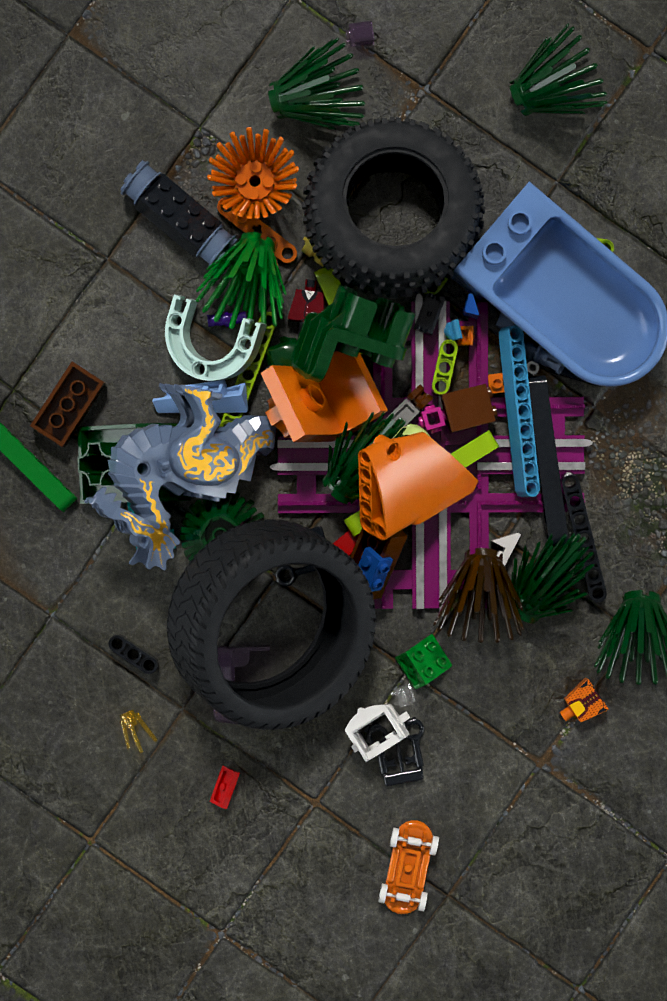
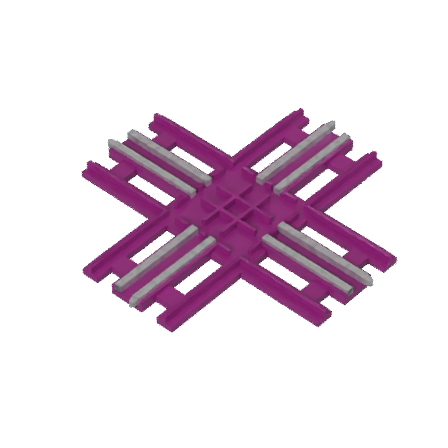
M417 294L415 302H411V312L416 315L407 341H411V392L421 384L424 387V392L433 397L425 407L435 405V408L440 407L442 411L441 398L432 392L431 385L439 348L445 340H450L444 333L446 323L451 322L450 301H444L433 334L430 336L414 330L423 304L422 295ZM477 301L479 317L477 319L468 317V321H459L460 326H474L473 345H468L469 388L486 384L488 388V302ZM445 344L443 347L444 352L450 354V344ZM373 362V381L388 410L384 413L385 415L380 420L381 422L406 398H392V368ZM447 363L439 365L441 372H449L450 367ZM441 381L436 382L435 389L443 392L446 388L445 384ZM505 397L491 398V405L496 407L498 417H507ZM549 397L560 479L566 472L585 474L584 447L592 445L593 442L585 439V435H565V417L584 416V397ZM419 413L408 424L420 426L418 417H421V414ZM430 416L429 422L435 423L436 418L434 416ZM446 421L445 426L441 427L442 431L432 434L430 431L427 432L434 441L451 454L487 432L488 424L449 433ZM277 436L278 463L272 464L270 468L278 471V475H297V494H278V513H356L360 510L359 499H356L352 504L351 502L344 504L336 500L331 494H316V475L327 474L329 445L334 452L335 441L293 442L292 438ZM356 436L351 437L347 450ZM493 436L499 447L466 467L478 480L474 492L421 524L412 525V570H393L382 598L374 599L375 609H393V589H412V609L439 608L441 610L442 606L439 607L440 601L438 599L457 571L451 570V513L469 512L470 554H475V548H489V512H543L541 493L535 497H519L516 493H489L488 474H513L509 436ZM347 437L344 438V442H343L342 448H343L344 445H345V442H346V440H347ZM563 496L564 509H565V512H567V508H566V504H565V500H564V496ZM571 497L570 504L576 505L579 502V497Z

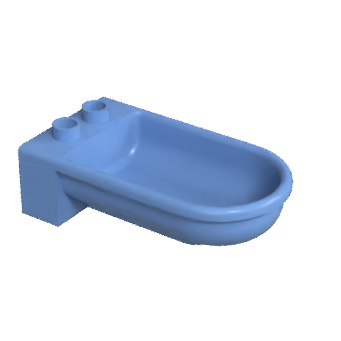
M530 181L453 270L454 276L452 279L467 292L473 294L474 298L480 301L484 297L568 370L591 384L610 387L634 382L645 376L656 366L667 346V310L658 292Z

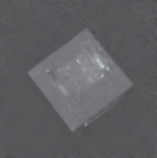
M410 684L403 685L391 692V696L397 695L398 701L394 702V705H400V708L416 702Z

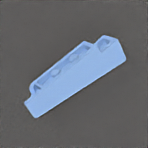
M225 380L186 385L223 394L221 399L212 401L215 413H246L248 411L245 383L227 387ZM168 393L162 398H154L152 400L158 413H179L175 402Z

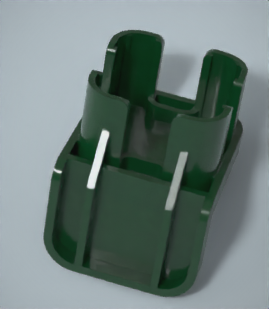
M339 285L332 304L320 313L310 312L306 315L293 351L292 367L305 379L321 382L327 373L334 351L337 350L353 357H358L360 352L370 356V360L377 364L393 368L396 359L403 361L408 349L405 347V343L416 314L405 312L404 306L385 298L377 297L374 302L357 296L355 289Z

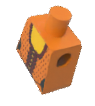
M585 678L564 698L568 707L559 713L565 721L576 716L579 722H583L609 709L589 679Z

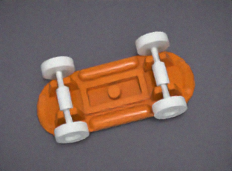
M410 820L403 823L399 828H393L390 847H393L386 883L381 885L378 902L385 903L392 912L397 914L411 913L417 907L418 911L424 912L428 893L423 892L430 855H436L439 837L432 836L431 830L425 823L418 820Z

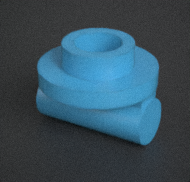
M458 319L446 323L444 333L448 339L453 341L463 339Z

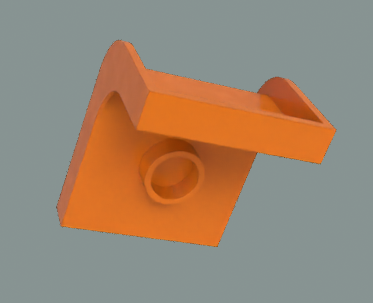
M335 351L327 373L321 382L305 379L292 366L272 365L261 372L272 396L267 400L269 410L265 412L271 426H275L281 431L284 438H292L293 442L336 441L337 436L340 437L342 435L346 422L348 423L345 437L348 436L350 431L354 433L359 430L372 412H374V416L370 422L380 417L383 412L386 413L388 411L360 352L358 357H353Z

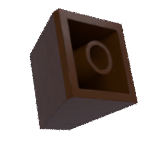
M486 384L445 393L440 396L443 410H445L449 433L496 421L495 417H498L496 407L492 406L490 401L493 398L491 388H487Z

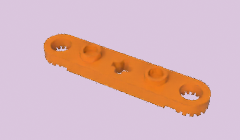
M218 202V212L244 233L254 232L252 229L254 226H261L262 234L260 238L266 240L268 236L274 241L276 246L275 256L284 263L295 261L297 257L296 248L258 218H254V215L252 219H247L248 210L243 217L232 214L238 203L232 206L230 212H224L221 209L222 204ZM288 248L293 251V256L290 259H285L282 256L284 249Z

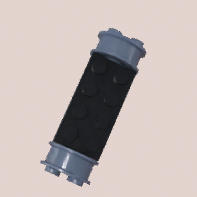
M142 160L136 167V172L134 174L130 173L123 182L125 184L120 189L122 195L126 194L134 200L135 208L190 255L203 258L209 263V266L235 245L238 241L236 234L232 236L224 229V224L165 174H162V172L157 173L149 166V161L145 162Z

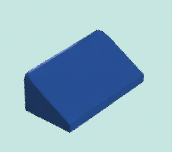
M470 293L466 298L463 316L477 319L479 312L474 296Z

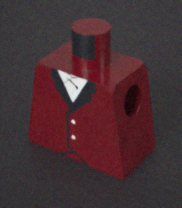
M306 279L304 290L296 289L288 321L304 322L308 313H320L324 310L323 293L316 292V280Z

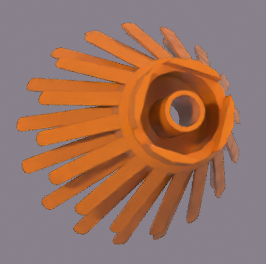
M247 127L248 146L244 135L239 136L240 145L235 132H231L229 135L236 151L230 142H227L225 147L221 142L217 143V148L229 162L217 154L215 159L209 158V163L226 174L211 170V175L208 174L207 178L210 181L230 185L212 186L214 190L212 195L214 197L232 195L219 201L224 209L227 210L239 203L232 211V214L243 217L249 208L247 219H252L253 214L254 218H260V210L263 218L269 216L267 209L271 214L282 209V206L275 200L284 204L289 202L292 194L277 190L296 189V178L280 180L297 173L299 167H295V163L292 162L281 169L294 155L293 150L288 152L284 148L275 160L284 141L281 136L277 142L274 138H271L266 152L269 135L268 129H263L262 141L261 135L255 134L254 150L252 128ZM253 179L260 180V184L256 187L251 186L250 182Z

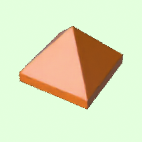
M460 326L463 339L458 340L457 346L473 345L475 339L474 326Z

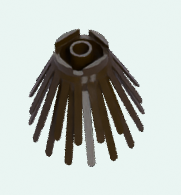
M475 548V554H470V550H467L464 555V561L438 599L440 601L439 607L442 606L433 626L437 625L444 612L437 631L440 632L464 581L447 632L448 637H451L457 618L463 613L470 591L461 636L462 641L467 639L470 619L475 620L478 612V642L482 643L484 641L485 601L487 600V618L490 621L493 619L494 639L496 643L500 642L495 586L509 639L513 640L510 624L512 616L517 633L522 636L521 629L524 630L515 601L521 611H523L522 603L503 564V554L501 553L497 557V551L489 548Z

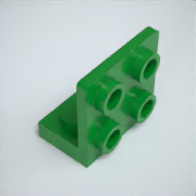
M433 634L395 657L415 690L427 685L452 667L450 660Z

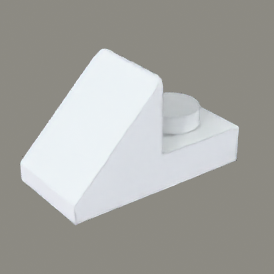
M519 533L491 540L503 547L502 551L499 550L497 552V557L501 553L503 554L504 566L521 536Z

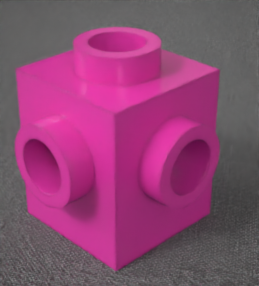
M435 405L424 407V411L420 413L421 417H418L420 427L430 431L431 434L442 431L441 427L445 426L447 421L445 410L441 411V408H435ZM430 416H434L436 418L435 423L429 422Z

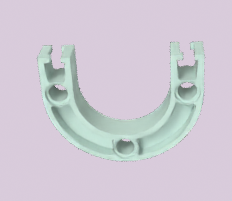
M174 294L166 320L165 339L173 361L181 370L200 380L218 381L233 378L241 374L252 364L260 349L267 324L256 322L254 334L250 336L251 324L254 323V320L243 318L236 343L231 352L220 360L210 361L196 352L190 339V327L198 302L194 299H186V307L184 312H181L182 302L186 297ZM179 316L182 319L180 325L177 324V318ZM248 339L251 342V346L249 349H247L245 346V343ZM202 364L205 367V371L203 374L200 372V366Z

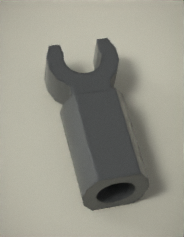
M534 361L527 363L528 377H533L539 371V364Z

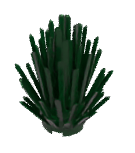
M372 412L367 421L361 426L348 450L347 447L352 437V431L349 432L345 445L342 448L348 428V423H345L342 435L336 437L334 452L329 445L327 474L323 478L324 487L328 485L333 491L331 495L336 500L344 504L348 502L352 504L356 499H359V451L373 444L374 439L381 434L390 439L393 437H403L402 433L406 428L402 427L405 425L406 420L398 418L395 422L392 419L394 417V413H392L387 419H383L380 422L385 415L383 412L378 420L373 422L367 430V426L374 416V412Z
M551 533L535 561L541 542L537 543L529 563L527 561L530 553L525 545L518 575L517 559H514L511 581L522 603L523 611L518 608L515 601L518 613L521 615V620L534 624L543 617L571 612L573 610L566 609L567 606L564 605L588 594L584 592L574 596V594L580 591L576 589L557 599L567 589L583 579L585 574L594 566V564H590L563 586L584 567L585 562L594 553L590 552L571 570L590 548L582 547L577 551L586 541L585 537H582L577 542L581 535L577 534L575 536L573 534L558 551L567 535L564 533L556 546L553 547V540H551L553 535Z

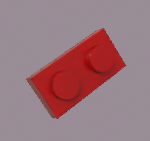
M222 766L209 802L227 809L240 773L227 766Z

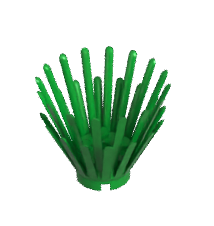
M258 232L243 233L241 239L239 238V241L206 269L210 271L204 275L203 279L205 280L196 290V292H199L207 284L206 288L196 299V302H200L230 266L202 309L203 313L207 312L215 298L218 299L229 281L233 278L214 317V321L218 322L226 305H233L239 291L229 324L230 329L235 327L244 294L243 310H248L247 318L253 319L258 280V311L261 313V322L266 324L267 275L273 326H277L275 298L277 299L279 317L283 319L282 304L284 299L282 291L286 295V290L275 256L276 246L274 241L268 236L266 240L261 239V233Z

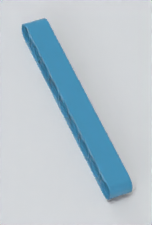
M512 325L500 329L499 345L516 494L519 497H535L539 494L540 483L524 333L517 325Z

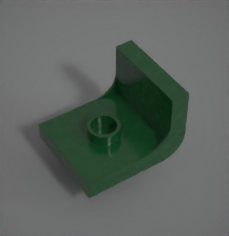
M139 423L78 427L79 457L77 458L80 504H89V502L84 503L86 498L93 497L102 487L107 488L105 494L116 493L114 501L128 502L122 496L123 493L113 486L114 482L108 475L110 472L108 460L111 459V447L116 446L122 435H128L136 428L142 429L150 424L176 426L178 423ZM163 486L159 489L158 496L160 501L191 500L190 496H185L183 493L179 496L175 495Z

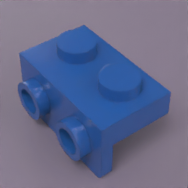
M366 547L358 566L369 582L371 591H380L393 559L391 557L382 558L372 547Z

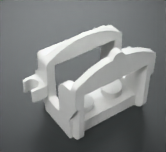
M392 704L373 705L365 709L360 707L357 714L349 721L345 732L353 743L351 747L354 752L359 751L365 762L409 735L404 722L410 716L407 711L399 715ZM385 714L396 732L393 731L386 735V740L381 744L377 741L368 746L359 730Z

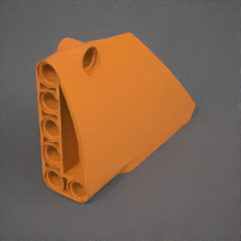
M425 432L392 439L382 434L378 435L374 439L373 444L360 450L358 453L360 524L366 532L380 540H386L411 524H421L474 492L478 480Z

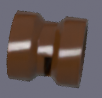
M421 384L407 396L409 401L416 404V408L419 411L433 399L430 394L424 392V387Z

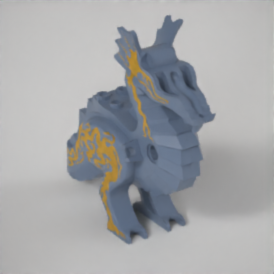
M159 383L161 391L168 393L175 402L180 413L179 423L176 426L150 424L142 429L136 428L128 435H122L116 446L111 447V459L108 460L110 470L108 475L114 482L113 486L123 493L122 496L131 503L130 507L135 513L120 508L122 501H114L116 493L105 494L106 487L100 488L93 497H87L84 503L89 502V504H92V508H95L100 516L113 519L115 527L119 532L130 535V543L137 547L134 556L129 561L130 565L141 562L147 569L157 566L162 570H166V561L174 558V547L179 545L180 541L170 532L171 524L169 518L171 515L160 502L158 496L160 487L163 486L178 496L183 493L185 496L220 502L221 498H226L227 493H236L239 480L251 481L256 455L267 456L274 450L277 428L271 426L267 416L245 415L241 418H236L231 423L228 422L225 427H220L215 431L221 420L214 412L212 401L221 399L223 394L181 384Z

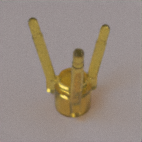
M134 710L120 715L121 720L119 722L122 726L127 749L130 748L127 733L129 728L139 753H143L133 727L138 724L137 720L155 742L157 741V738L140 717L139 712L135 714Z

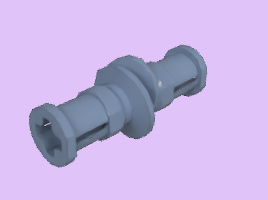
M524 341L526 358H528L527 363L534 361L537 364L555 370L557 374L563 371L565 366L550 353L543 350V347L540 345L537 347L533 343Z

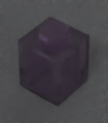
M372 21L349 24V30H345L346 40L351 42V47L374 44Z

